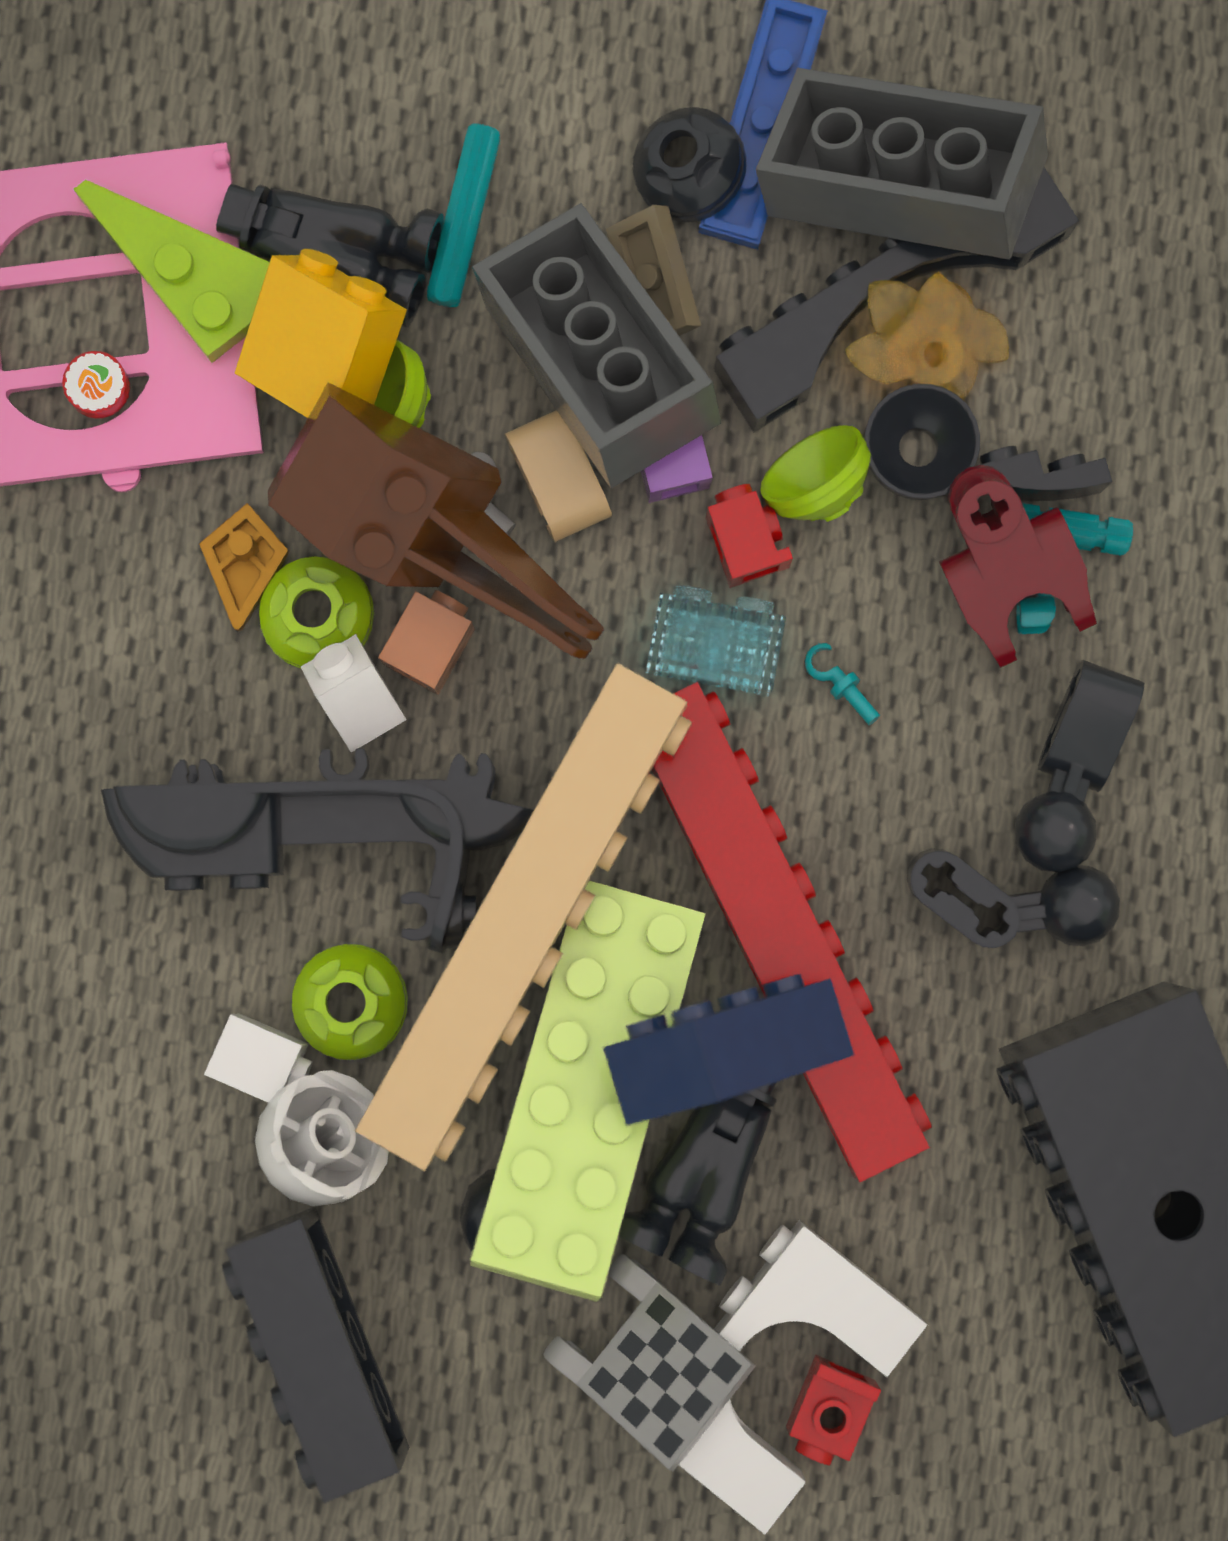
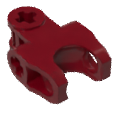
M977 465L969 467L958 474L950 486L948 500L950 510L968 548L939 561L967 623L988 646L1000 668L1017 661L1016 651L1009 637L1007 624L1009 614L1015 605L1027 596L1042 593L1053 595L1062 600L1066 611L1070 613L1079 631L1096 625L1097 621L1088 589L1087 568L1059 508L1055 507L1029 519L1019 496L1004 474L992 466ZM988 494L991 498L990 501L993 509L988 513L981 514L977 499L982 495Z

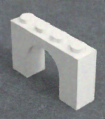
M798 1220L791 1231L784 1225H781L769 1238L759 1254L766 1263L750 1282L744 1276H741L730 1288L719 1305L726 1314L714 1330L740 1352L743 1346L755 1334L769 1326L792 1321L811 1323L834 1334L888 1377L927 1327V1324L918 1314L803 1222ZM730 1400L679 1464V1466L763 1534L768 1532L806 1483L801 1469L751 1430L740 1419Z

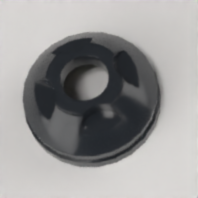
M697 107L680 108L666 113L654 121L640 138L633 157L635 183L646 204L649 207L652 205L668 206L672 221L683 223L696 222L712 217L724 209L735 198L742 186L746 173V152L743 142L734 127L719 114ZM682 136L691 137L697 141L696 154L688 164L682 167H671L665 164L664 152L671 141Z
M913 384L901 387L888 394L875 407L868 419L864 432V439L871 453L869 468L874 477L887 490L897 496L910 500H930L948 494L956 476L965 469L976 465L980 452V432L977 420L970 407L958 395L946 388L933 384ZM910 431H922L930 435L936 444L935 458L925 466H913L907 463L899 451L900 440L905 434Z

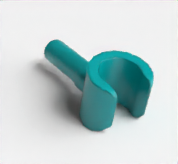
M1038 593L1036 597L1024 598L1016 604V623L1019 634H1041L1049 629L1056 614L1055 600L1052 595Z

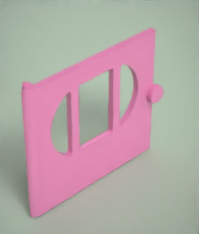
M227 143L0 171V255L19 233L42 220L65 215L86 216L95 219L74 191V188L85 180L240 249L239 238L216 231L217 219L227 189L232 184L230 154ZM123 253L0 268V291L139 272ZM141 276L149 350L145 354L115 357V359L122 365L128 378L148 376L149 380L139 397L122 414L104 424L81 430H62L39 424L18 411L8 399L9 395L14 392L63 386V375L69 363L2 371L0 353V487L102 474L103 480L112 490L127 492L135 488L139 483L142 468L264 453L256 386L234 374L245 338L211 363Z

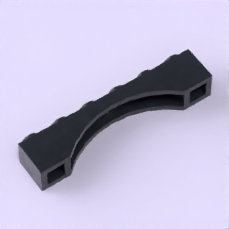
M1044 167L1010 260L888 238L879 246L878 250L881 255L862 267L857 260L845 264L826 279L825 282L828 288L810 299H807L804 293H800L776 308L772 313L776 320L756 332H754L751 326H747L725 339L719 345L722 353L716 356L714 371L752 431L756 432L807 400L816 372L834 340L857 314L885 293L916 278L949 269L991 267L1018 270L1068 239L1078 224L1079 219Z

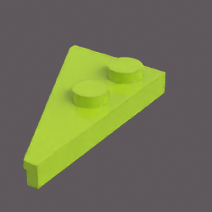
M88 180L83 181L74 188L79 199L211 363L246 337L270 262Z

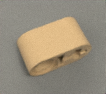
M557 410L505 433L514 459L541 516L544 515L548 524L546 527L554 542L612 517L607 499L583 447Z

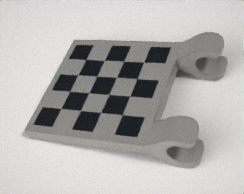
M621 1254L610 1266L608 1273L619 1285L641 1301L638 1307L594 1362L574 1342L566 1341L558 1336L551 1341L543 1354L544 1358L552 1366L582 1389L668 1470L674 1471L756 1365L667 1289L642 1264Z

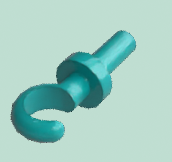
M819 643L811 647L805 657V668L808 674L819 681H831L834 684L830 690L832 696L836 700L845 697L868 725L873 724L881 715L856 687L860 682V678L854 672L846 675L838 665L827 672L817 671L812 666L813 656L821 650H832L828 643Z

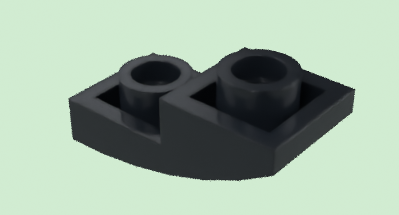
M1008 446L990 451L979 457L981 465L992 466L1002 472L1020 500L1058 501L1099 494L1112 483L1106 458L1086 463L1084 454L1067 456L1047 464L1049 473L1044 474L1037 450L1018 454L1016 446Z

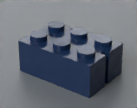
M800 973L763 984L766 998L760 999L757 987L717 998L721 1009L717 1013H714L711 1000L670 1012L674 1026L668 1027L664 1014L627 1025L628 1040L603 1047L626 1126L719 1102L854 1056L831 978L805 986Z

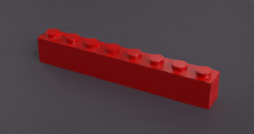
M696 682L673 693L687 701L688 706L682 716L692 721V724L675 755L671 756L662 751L652 771L655 777L660 779L659 785L764 997L766 998L763 984L801 973L805 986L831 978L854 1056L802 1074L853 1177L861 1183L929 1149L930 1147L923 1132L931 1129L932 1126L916 1094L913 1093L904 1097L894 1077L895 1073L903 1070L902 1065L887 1036L884 1035L876 1039L865 1018L866 1015L874 1012L862 984L857 977L847 982L836 958L844 955L845 951L829 920L818 924L807 902L816 897L809 877L800 862L789 866L779 846V843L788 838L778 815L771 805L761 809L750 786L759 782L758 776L744 749L740 748L733 752L722 731L723 728L731 724L715 691L704 695L699 683Z

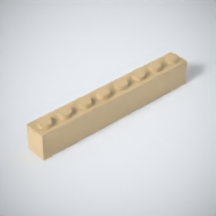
M618 663L616 664L355 1132L423 1171L428 1168L435 1156L445 1162L448 1160L466 1128L455 1121L468 1098L478 1104L480 1103L498 1071L496 1067L488 1064V1061L499 1041L501 1040L511 1046L531 1012L520 1005L533 982L544 988L563 955L562 952L553 948L555 941L565 924L576 930L589 909L595 895L585 890L597 866L609 872L628 837L617 831L629 809L641 814L654 793L660 779L650 774L662 751L674 756L692 724V721L682 716L688 706L687 701Z

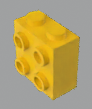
M302 249L300 255H272L234 373L306 418L311 414L328 382L372 405L375 404L407 309L384 297L386 289L382 285L363 277H350L337 269L338 261L335 258L313 249Z

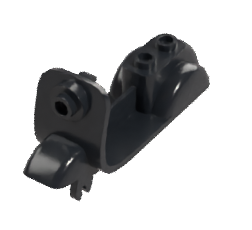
M362 748L355 751L356 764L353 771L345 775L335 772L333 769L332 751L330 749H323L319 756V769L327 781L226 783L223 771L216 764H210L206 759H200L198 768L197 765H190L188 767L186 760H180L174 766L170 782L167 785L115 786L113 789H101L107 820L118 843L132 861L149 877L164 878L165 891L204 890V878L229 877V889L269 888V876L284 875L283 845L418 842L431 844L436 850V863L429 894L408 892L401 896V904L422 905L427 912V921L418 929H402V937L410 941H422L430 937L428 949L439 953H445L450 948H458L478 912L477 895H465L464 892L470 850H484L508 843L522 834L534 812L533 809L491 799L496 781V769L491 759L485 753H481L478 757L476 764L478 772L474 776H469L471 769L464 756L457 754L453 758L446 781L439 779L363 780L369 770V757L366 750Z

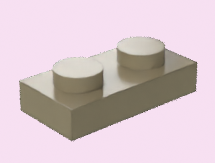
M652 205L606 228L610 243L676 333L681 336L700 327L701 322L669 207Z

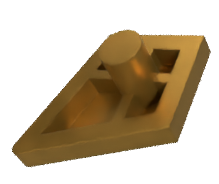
M248 503L199 543L228 617L236 631L244 629L261 601L266 586L274 574L280 570L290 553Z

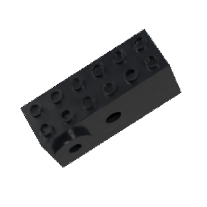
M1163 981L999 1048L1005 1065L997 1068L996 1071L1003 1091L1011 1105L1018 1103L1025 1113L1029 1126L1021 1128V1134L1035 1165L1043 1164L1054 1185L1045 1189L1050 1208L1059 1225L1067 1224L1078 1246L1069 1249L1075 1270L1084 1286L1091 1284L1102 1304L1101 1307L1093 1310L1101 1334L1109 1347L1116 1346L1126 1364V1367L1117 1370L1123 1389L1132 1406L1136 1407L1139 1405L1149 1423L1157 1420L1173 1437H1177L1228 1415V1067L1197 990ZM1171 1192V1201L1168 1209L1160 1217L1154 1219V1210L1158 1201L1165 1194Z

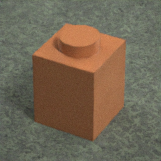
M438 590L434 591L431 598L415 591L378 659L389 669L439 695L475 630L472 621L464 617L468 607Z

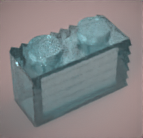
M675 585L673 595L660 593L645 674L770 696L774 687L786 616L773 613L774 603L751 597H737L735 606L710 602L712 592L685 585Z

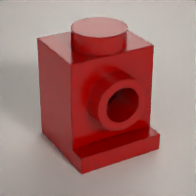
M750 484L738 485L714 496L717 504L707 507L706 520L730 588L790 567L793 560L790 548L786 547L776 550L774 544L783 540L775 510L769 505L761 506L757 492L752 491Z
M815 1354L786 1424L789 1436L798 1439L795 1450L811 1460L828 1466L831 1465L835 1455L850 1462L873 1403L877 1402L881 1392L876 1381ZM829 1407L840 1408L844 1413L842 1423L833 1429L825 1428L820 1423L822 1412Z

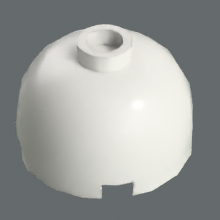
M332 1070L318 1071L314 1075L302 1076L280 1089L260 1115L255 1138L259 1165L270 1184L289 1199L310 1206L344 1202L373 1185L387 1164L389 1151L355 1132L374 1098L373 1093L355 1078Z

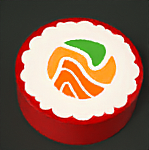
M101 351L82 353L68 364L63 375L62 384L66 398L79 413L87 417H109L117 413L125 405L129 397L130 381L128 375L119 361L108 353Z

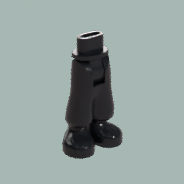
M230 184L217 219L216 231L239 238L242 249L254 251L270 260L272 255H300L302 249H313L328 254L338 261L337 269L350 277H363L382 285L386 289L384 297L407 309L402 326L409 327L418 312L427 283L426 277L423 273L411 269H390L389 267L382 266L377 258L389 257L397 259L413 268L430 273L433 268L444 224V215L427 208L418 212L407 227L397 225L391 214L375 207L335 202L288 190L269 189L264 185H258L255 191Z
M777 1082L719 1102L696 1107L680 1135L657 1165L647 1182L646 1190L649 1199L647 1206L641 1211L624 1213L618 1236L662 1257L669 1244L672 1229L679 1213L688 1209L690 1217L686 1227L673 1245L667 1259L681 1268L721 1286L727 1273L725 1260L716 1249L715 1240L719 1234L728 1231L737 1219L748 1176L772 1110L767 1107H774L777 1099L771 1096Z

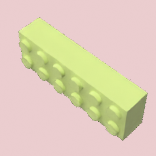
M589 881L585 890L594 894L595 897L578 928L575 930L568 925L566 926L559 950L563 955L552 974L470 1263L473 1267L597 1302L602 1296L649 1120L626 1126L603 1047L628 1040L627 1025L663 1014L665 1015L668 1027L674 1026L670 1012L680 1009L706 913Z

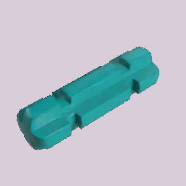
M1022 503L1029 519L1044 513L1040 511L1039 505ZM1059 509L1078 549L1091 551L1092 548L1097 546L1100 547L1101 553L1119 556L1129 551L1133 537V523L1131 521L1108 517L1105 521H1099V515Z

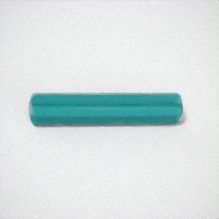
M473 123L467 128L427 288L428 300L440 306L454 308L460 304L500 143V132L490 126Z

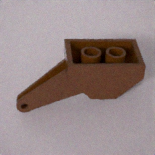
M329 382L327 383L268 489V505L326 557L385 586L440 587L443 580H446L532 629L573 657L586 659L592 650V645L587 639L598 640L604 631L602 624L573 600L484 512L502 483L497 467ZM465 546L509 583L461 552L462 548Z

